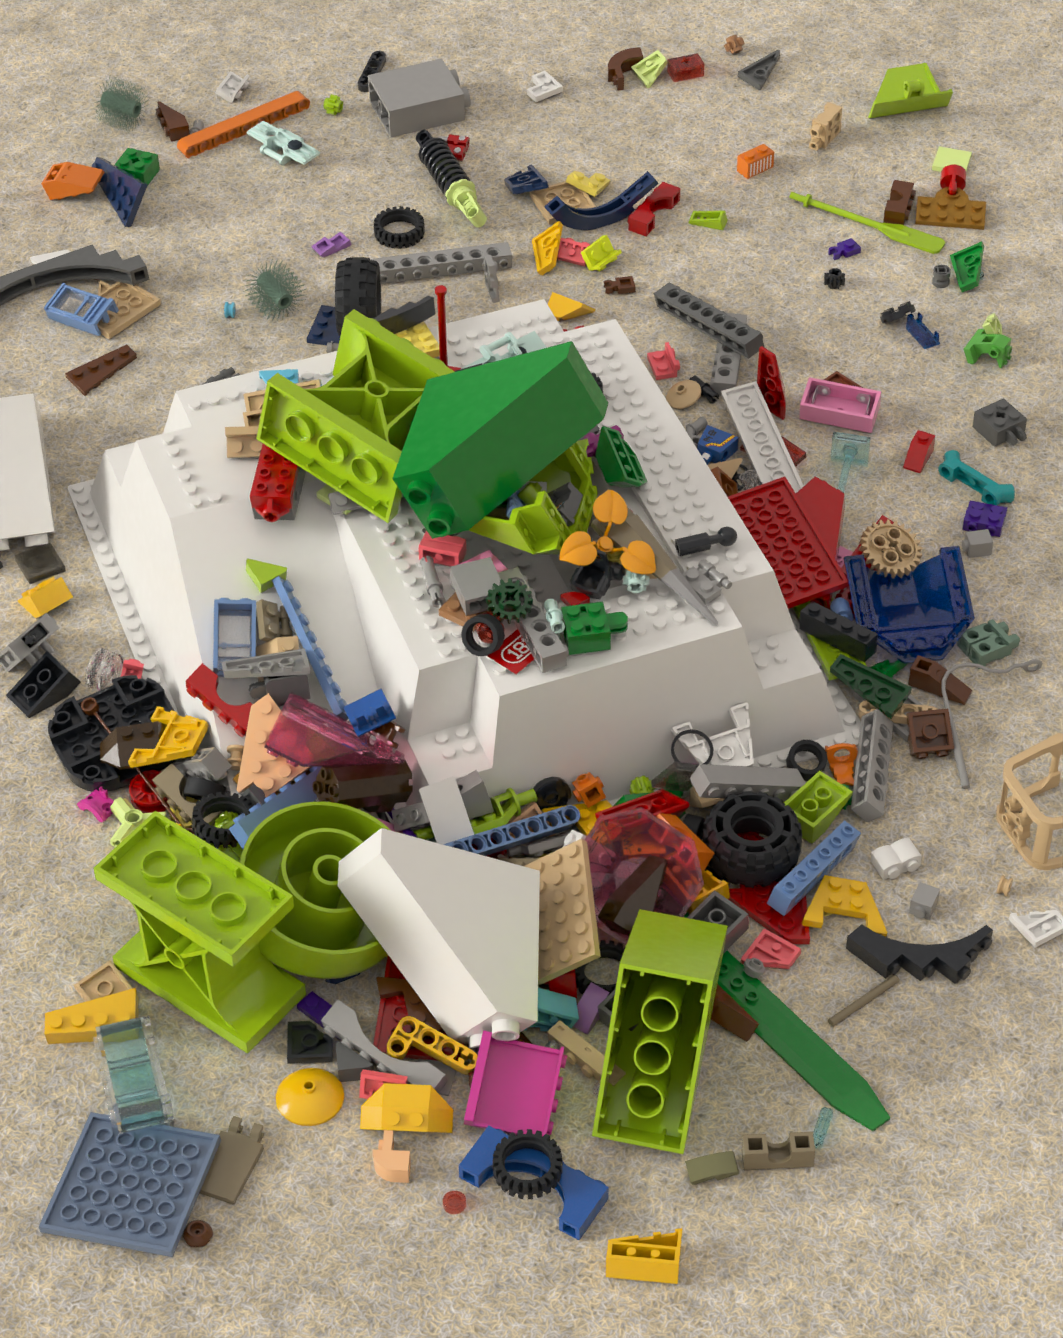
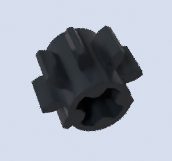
M838 268L830 269L829 273H824V285H828L830 289H839L841 285H845V273H842Z

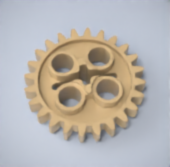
M887 519L885 524L882 520L878 524L873 522L871 527L868 526L863 532L859 542L861 544L859 551L863 552L861 558H867L865 564L871 563V570L876 568L877 574H880L881 571L884 572V577H887L889 573L893 579L896 574L902 578L904 574L908 576L911 571L914 572L921 561L922 553L920 552L923 548L918 546L921 541L915 540L917 534H910L911 528L905 530L904 524L898 526L896 520L891 524L889 519Z

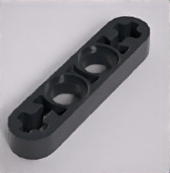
M375 51L372 53L358 80L359 91L369 92L368 84H366L368 83L367 76L382 71L386 63L385 52Z

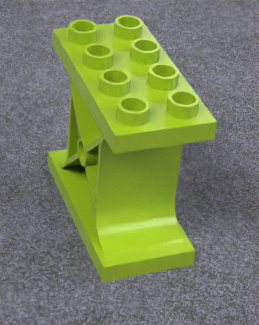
M353 309L344 317L332 374L334 377L325 385L313 389L301 388L279 373H276L267 381L256 439L389 523L398 514L402 493L392 478L427 379L455 371L448 368L441 360L432 358L414 347L409 340L400 338L385 329L375 319L368 318Z
M154 811L93 868L96 880L129 900L138 918L140 931L112 956L116 968L247 1054L306 995L303 982L271 963L261 954L259 949V941L294 908L293 895L157 811Z

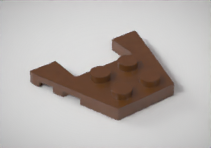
M376 977L380 999L404 995L408 1016L418 1019L441 1033L445 1032L406 979ZM411 1025V1032L408 1033H412L414 1031V1028ZM425 1036V1037L422 1038V1041H424V1040H426V1039H428V1038H429V1039H432V1037H430V1036ZM399 1044L391 1046L392 1051L396 1053L403 1050Z

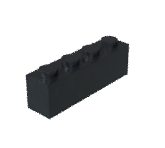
M814 601L810 602L800 611V630L864 663L876 653L877 633Z

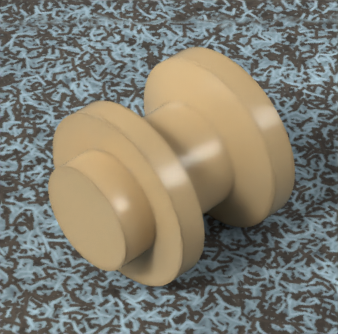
M229 745L227 747V752L231 754L230 758L227 759L232 765L230 767L231 770H240L244 750L243 745Z

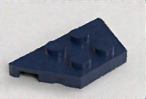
M532 164L527 166L528 171L523 173L518 171L504 179L508 189L517 195L549 188L547 180Z

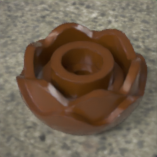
M203 1220L189 1222L183 1231V1238L190 1247H203L213 1237L211 1226Z

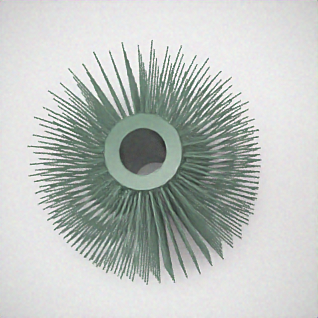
M116 77L113 80L112 86V80L109 86L106 79L105 92H103L101 100L98 101L100 102L99 106H102L99 114L103 115L102 120L106 119V121H103L104 124L112 120L113 122H110V125L113 123L116 127L120 125L118 127L121 128L125 125L127 126L129 122L128 128H131L130 122L131 125L132 123L134 125L135 118L136 129L137 117L143 111L141 108H144L141 107V94L139 96L138 94L136 95L141 89L136 90L135 84L130 89L127 86L125 87L126 81L125 83L122 81L121 84V81H116L114 84V81L117 80Z
M266 264V272L262 270L263 273L260 272L261 274L258 277L254 276L258 279L246 280L257 281L251 284L254 285L252 286L254 292H251V294L249 292L248 294L251 296L253 294L256 295L255 298L253 296L252 305L257 304L256 308H261L259 313L270 309L269 311L277 314L276 312L279 311L280 315V309H283L284 312L285 308L290 309L289 306L293 303L292 301L295 302L293 297L296 298V296L293 294L295 292L298 294V290L295 291L294 286L295 289L296 287L298 289V285L302 280L297 281L298 276L293 277L294 272L289 273L291 268L285 269L286 265H283L281 269L277 268L278 272L275 273V266L271 269L270 264L267 271Z

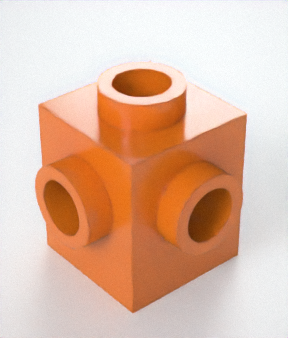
M590 772L578 776L572 782L575 788L572 791L578 802L582 801L587 808L606 798L602 790L604 787L602 781L598 776L594 777Z

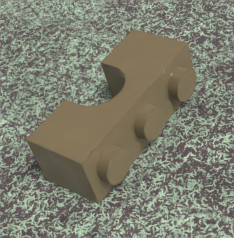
M813 1131L790 1132L789 1138L779 1144L769 1143L766 1134H745L742 1137L741 1151L744 1170L814 1167L815 1145Z

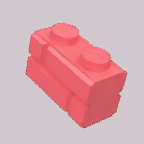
M426 531L419 544V560L424 557L425 561L428 562L426 556H431L434 563L450 567L462 563L467 552L466 539L459 536L446 535L432 539Z

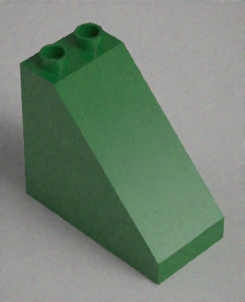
M572 341L427 379L392 479L432 539L468 531L604 420L608 401Z

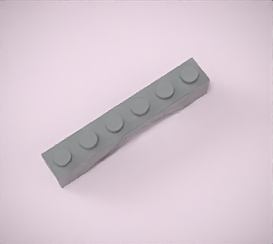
M337 999L322 1018L323 1030L332 1038L337 1036L342 1040V1044L351 1050L354 1048L359 1052L360 1056L378 1065L377 1069L380 1072L408 1076L407 1084L431 1085L438 1093L447 1083L446 1075L428 1062L402 1061L390 1057L376 1048L363 1033L356 1012Z

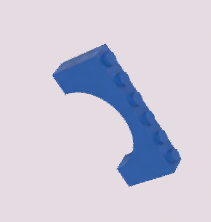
M488 1125L459 1164V1178L479 1188L486 1180L493 1177L494 1150H496L498 1143L501 1144L503 1137L508 1139V1135L501 1129H495ZM535 1149L514 1151L505 1160L507 1172H524L537 1177H542L551 1167L549 1157ZM563 1162L561 1179L559 1182L557 1181V1186L555 1187L564 1204L562 1214L559 1217V1230L580 1240L607 1202L609 1187L602 1181L594 1180L586 1176L581 1170H575Z

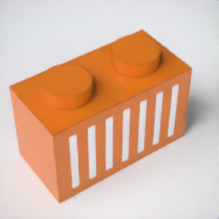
M765 144L748 150L737 157V171L747 179L774 166V151Z

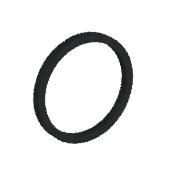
M685 730L680 732L672 742L671 755L674 761L686 770H696L698 766L692 767L681 763L674 752L676 741L685 734L693 733L702 736L708 742L710 756L703 764H709L714 751L710 738L698 730Z

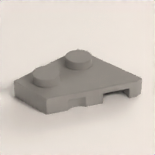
M485 255V284L492 302H500L498 278L496 275L498 271L497 262L493 261L491 255Z

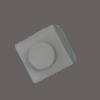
M988 529L965 532V539L962 540V549L964 552H967L969 558L992 554L993 540Z
M919 882L910 902L909 913L917 918L930 920L939 900L940 889Z

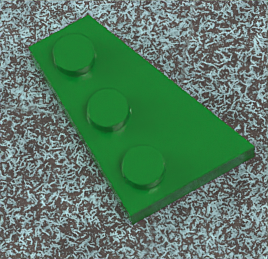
M982 241L950 255L962 293L979 286L984 252Z

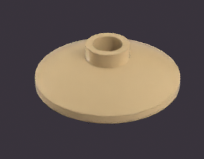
M693 380L680 381L669 389L666 400L674 409L688 408L700 398L701 387Z

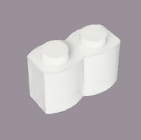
M910 838L900 839L891 845L879 847L871 852V863L883 880L887 878L895 879L901 873L913 872L921 866L922 856Z

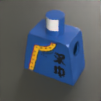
M707 425L698 442L697 449L707 465L710 462H724L737 452L739 437Z

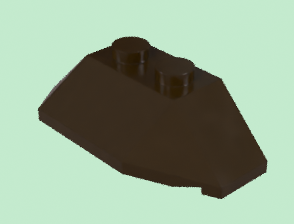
M156 721L116 727L100 743L101 762L120 770L130 768L128 760L134 749H155L167 725Z

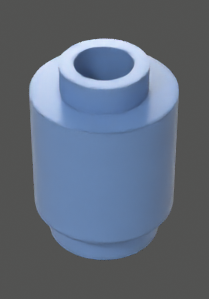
M836 598L831 602V611L851 621L853 620V614L847 600Z

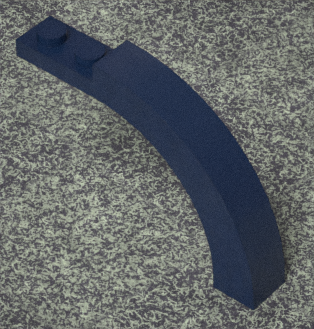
M647 171L624 192L606 204L593 208H575L567 205L556 196L544 207L556 221H560L566 227L576 230H594L616 223L635 211L633 205L659 183Z

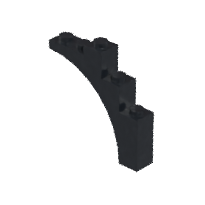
M861 924L847 936L846 949L885 979L891 974L895 975L902 967L919 981L923 980L926 976L928 978L931 977L935 970H937L956 984L959 980H965L970 975L971 963L977 958L978 953L981 950H987L991 946L993 929L985 925L977 932L960 940L943 944L923 945L887 938Z

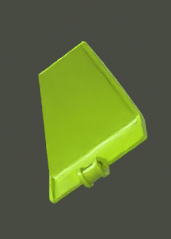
M927 63L889 68L873 102L868 118L946 107L950 102L953 91L952 89L947 91L939 90Z

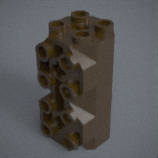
M399 758L322 766L316 776V781L312 784L313 792L317 795L319 802L339 803L357 809L363 807L369 813L389 812L396 803L407 802L413 792V785H409V779H412V772L406 760Z

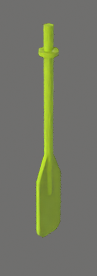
M791 192L789 196L791 199L802 202L806 208L811 205L871 226L892 240L932 254L939 253L945 245V241L942 238L902 224L877 222L812 199L811 194L803 196Z

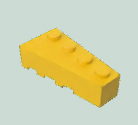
M136 988L45 1013L44 1034L47 1043L60 1044L138 1039L139 998Z

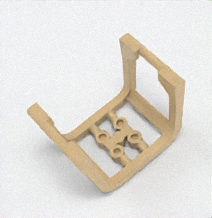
M1057 733L1009 758L1003 768L1004 780L1000 803L996 810V819L1023 859L1030 866L1039 870L1063 867V856L1048 859L1053 830L1063 828V816L1055 818L1045 816L1031 799L1033 796L1059 786L1061 773L1058 770L1060 756L1063 755L1062 733ZM1050 752L1052 758L1048 776L1024 789L1012 771ZM1008 789H1010L1012 791V796L1007 798ZM1034 821L1038 826L1032 853L1026 844V839L1030 838V826Z

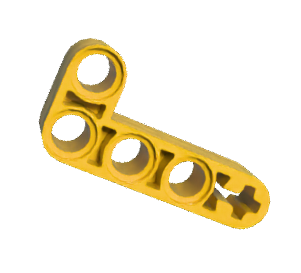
M406 1016L400 1020L387 1044V1055L402 1060L410 1047L413 1046L461 1074L470 1075L475 1071L478 1057L476 1052L411 1016ZM411 1025L414 1031L412 1033H405L402 1027ZM430 1036L434 1042L432 1044H425L422 1038ZM399 1044L403 1050L396 1053L392 1051L391 1046ZM450 1047L454 1053L447 1056L442 1052V1049ZM458 1052H459V1053H461V1055H460V1057L458 1058V1061H456V1058H457V1055H458ZM468 1059L472 1060L468 1066L464 1065V1062Z

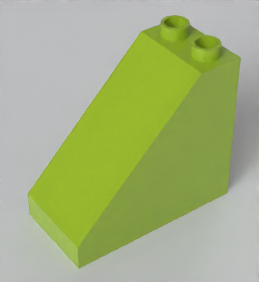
M639 909L619 965L592 1131L593 1137L684 1154L728 926ZM638 1024L632 1032L629 1030V1028ZM616 1064L626 1072V1075L612 1086L609 1083V1079Z

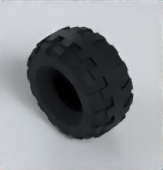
M350 257L337 263L335 275V318L339 336H341L344 317L353 309L373 319L381 314L380 266L377 261L366 257Z
M743 791L739 795L731 794L727 796L726 799L719 801L711 809L709 817L706 816L704 822L703 842L714 852L709 865L719 877L727 878L728 882L734 885L742 884L745 887L754 888L756 885H761L762 887L769 886L775 880L779 882L796 866L801 852L802 828L797 820V815L789 805L785 806L783 800L776 796L774 798L768 796V793ZM756 832L768 837L752 841L741 838L737 834Z

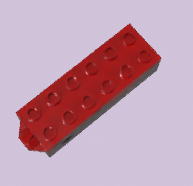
M262 444L250 492L254 519H264L268 522L295 520L306 471L265 444Z

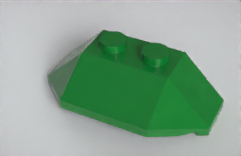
M602 426L597 445L596 459L606 483L621 488L645 485L648 481L638 458L629 444L621 438V433L618 430Z

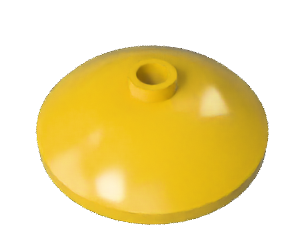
M304 1068L289 1074L280 1083L276 1092V1105L281 1115L288 1121L301 1126H315L331 1120L340 1111L344 1102V1089L339 1079L331 1072L320 1068Z

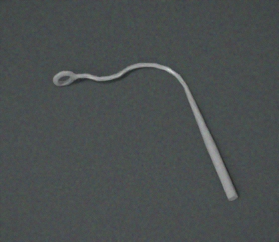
M1032 659L1025 663L1013 664L1009 668L1002 670L990 669L976 663L957 664L946 671L942 678V696L945 709H949L954 743L953 752L962 789H969L970 783L946 694V680L949 674L957 668L977 667L989 673L998 674L1008 673L1014 668L1022 667L1025 671H1036L1042 667V661ZM1031 664H1037L1034 667H1028Z

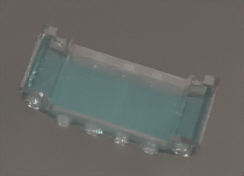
M147 1015L95 1027L97 1036L93 1037L95 1050H100L104 1067L100 1068L102 1082H105L103 1083L111 1124L112 1126L117 1125L118 1134L173 1122L174 1115L171 1099L167 1092L150 1016Z

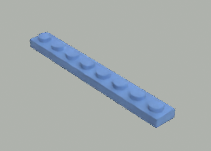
M278 576L272 582L303 649L305 648L309 662L335 717L344 722L349 719L343 708L348 704L339 694L341 689L331 677L333 672L323 660L325 655L315 643L317 638L307 626L309 621L300 611L302 606L299 600L293 596V586L288 580L285 581Z

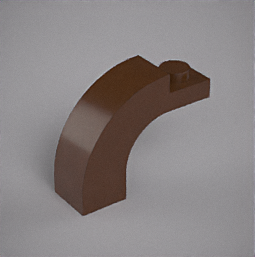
M640 47L622 50L613 55L609 60L608 82H612L613 86L616 85L618 91L624 90L623 74L632 70L631 67L643 60Z

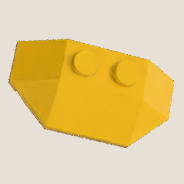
M384 1083L361 1106L360 1129L452 1133L454 1110L431 1085Z

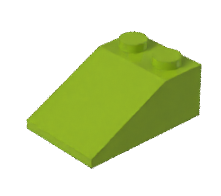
M819 771L784 803L785 806L789 805L797 815V820L802 828V838L813 844L826 832L853 795V791Z

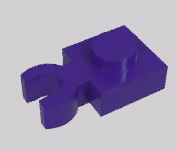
M852 238L839 242L837 247L833 246L828 250L829 255L833 254L834 260L840 259L841 256L848 258L861 253V247Z

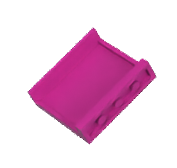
M483 1030L465 1112L464 1125L486 1129L489 1125L495 1129H501L507 1134L513 1132L516 1136L517 1130H523V1134H527V1129H532L533 1134L538 1130L542 1132V1137L545 1134L551 1136L554 1122L549 1121L551 1112L556 1113L558 1099H554L555 1091L561 1090L563 1077H559L560 1068L565 1069L567 1055L563 1054L564 1047L558 1050L515 1040L500 1041L492 1037V1032Z

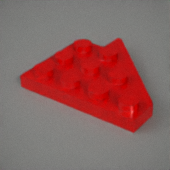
M776 880L771 885L765 887L756 885L754 888L739 884L740 888H729L730 896L728 900L748 913L749 917L768 931L792 944H810L809 926L802 925L807 912L806 896L783 916L767 904L773 888L779 883Z

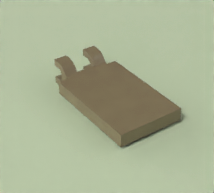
M233 1116L228 1132L221 1131L219 1133L221 1142L200 1190V1194L235 1205L264 1150L263 1144L260 1143L264 1136L262 1132L263 1125L254 1123L249 1137L240 1134L243 1130V1126H241L242 1118Z

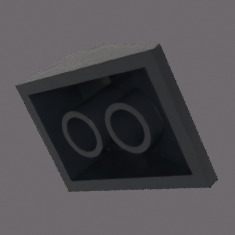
M46 651L6 696L28 718H31L68 697L81 681L57 658Z

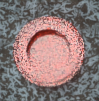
M460 1191L446 1193L443 1197L444 1210L450 1214H459L466 1208L465 1195Z

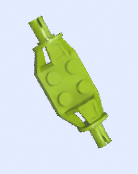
M508 788L506 793L491 797L490 801L494 812L470 820L474 835L506 825L513 815L516 817L520 816V806L537 801L535 790L530 789L515 794L512 788ZM507 799V801H505L502 805H500V802H501V801H504V800ZM431 825L414 830L415 835L420 839L428 840L435 837Z

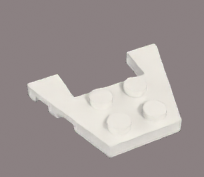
M748 702L729 709L736 726L735 729L709 737L714 751L708 765L753 766ZM687 722L672 727L671 731L676 737L680 732L693 728L691 723ZM693 733L685 734L678 739L699 764L707 761L710 756V747L705 739L698 741Z

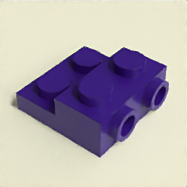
M970 500L962 530L969 532L988 529L991 537H1000L1008 507Z

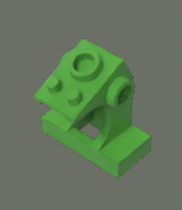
M978 329L963 349L969 364H975L984 353L989 354L992 358H996L999 368L1007 365V360L1012 358L1010 355L1012 352V346H1010L1011 338L1002 334H986L984 329Z

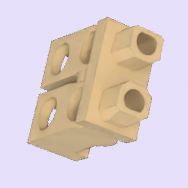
M827 102L824 106V112L812 120L809 148L816 151L821 147L825 149L841 132V106Z

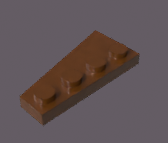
M126 344L65 373V375L86 396L90 390L100 386L101 382L106 378L109 379L117 370L123 369L135 360L137 354Z

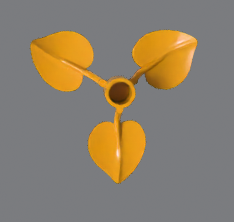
M607 490L593 504V514L596 519L603 523L608 522L603 537H600L597 542H591V537L588 533L583 531L574 532L563 543L559 555L560 561L578 566H587L594 562L596 556L600 557L597 555V549L606 552L607 555L609 552L614 554L615 552L624 551L620 556V562L628 571L642 575L653 574L656 571L654 552L646 542L636 540L632 541L628 548H613V542L608 537L612 523L622 524L628 514L624 499L613 490Z

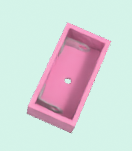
M809 377L800 403V419L872 433L880 408L881 391Z

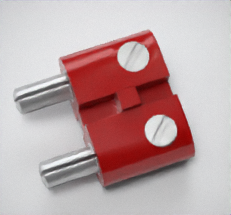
M449 134L448 137L438 136V138H442L447 142L449 149L458 161L464 160L470 144L469 137Z

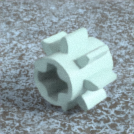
M626 570V576H623V585H627V591L640 593L643 590L646 591L650 576Z

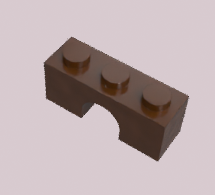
M899 180L893 181L890 200H887L884 210L883 223L904 225L905 220H909L910 210H912L913 200H915L916 190H913L914 183Z

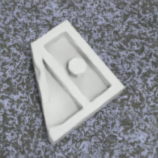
M1057 910L1029 912V915L1017 916V913H1011L1009 916V921L1034 948L1063 934V916Z

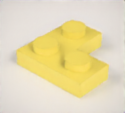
M574 170L567 176L566 182L596 197L609 185L610 179L600 173H595L588 178L583 173Z

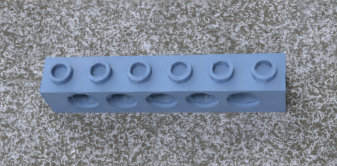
M844 820L773 888L767 904L785 916L823 879L824 875L832 871L855 848L861 832Z

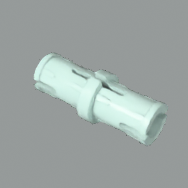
M547 599L544 602L546 619L550 622L552 632L561 633L565 629L562 621V611L558 608L556 600Z

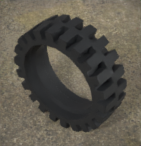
M400 206L399 209L393 207L392 210L387 208L386 212L382 210L374 219V236L380 244H385L386 247L391 245V248L394 249L396 246H398V249H402V246L408 248L409 244L414 246L415 243L420 242V239H423L425 233L424 219L420 212H416L415 209L410 211V207L404 209L403 206ZM393 222H407L415 226L414 229L405 233H391L383 229L384 226Z
M216 792V796L213 793L208 794V798L202 797L201 801L198 800L193 808L192 830L197 837L210 845L214 843L215 848H219L220 845H223V848H228V845H231L232 848L237 847L238 842L229 828L211 826L203 819L211 813L220 811L236 812L238 815L244 813L247 816L250 814L249 809L254 805H252L250 800L246 801L244 796L238 798L237 793H234L232 796L230 792H225V795H222L221 792Z
M600 940V958L607 957L621 961L625 950L623 944L618 942L615 945L612 940L609 941V944H606L605 940ZM587 964L575 969L576 988L579 987L581 994L586 991L591 982L610 992V994L616 989V984L602 985L589 980L584 972Z
M527 1129V1134H523V1130H517V1136L512 1132L508 1134V1139L503 1137L501 1144L498 1143L496 1150H494V1178L498 1186H501L505 1193L509 1190V1195L512 1197L516 1193L518 1194V1199H523L524 1195H528V1199H533V1194H536L537 1198L543 1197V1191L546 1194L550 1193L551 1187L555 1189L557 1181L559 1182L561 1179L563 1166L561 1149L557 1146L554 1139L550 1140L548 1134L542 1137V1132L538 1130L535 1134L532 1133V1129ZM535 1149L549 1157L551 1167L542 1177L533 1180H521L511 1176L506 1171L505 1160L514 1151Z

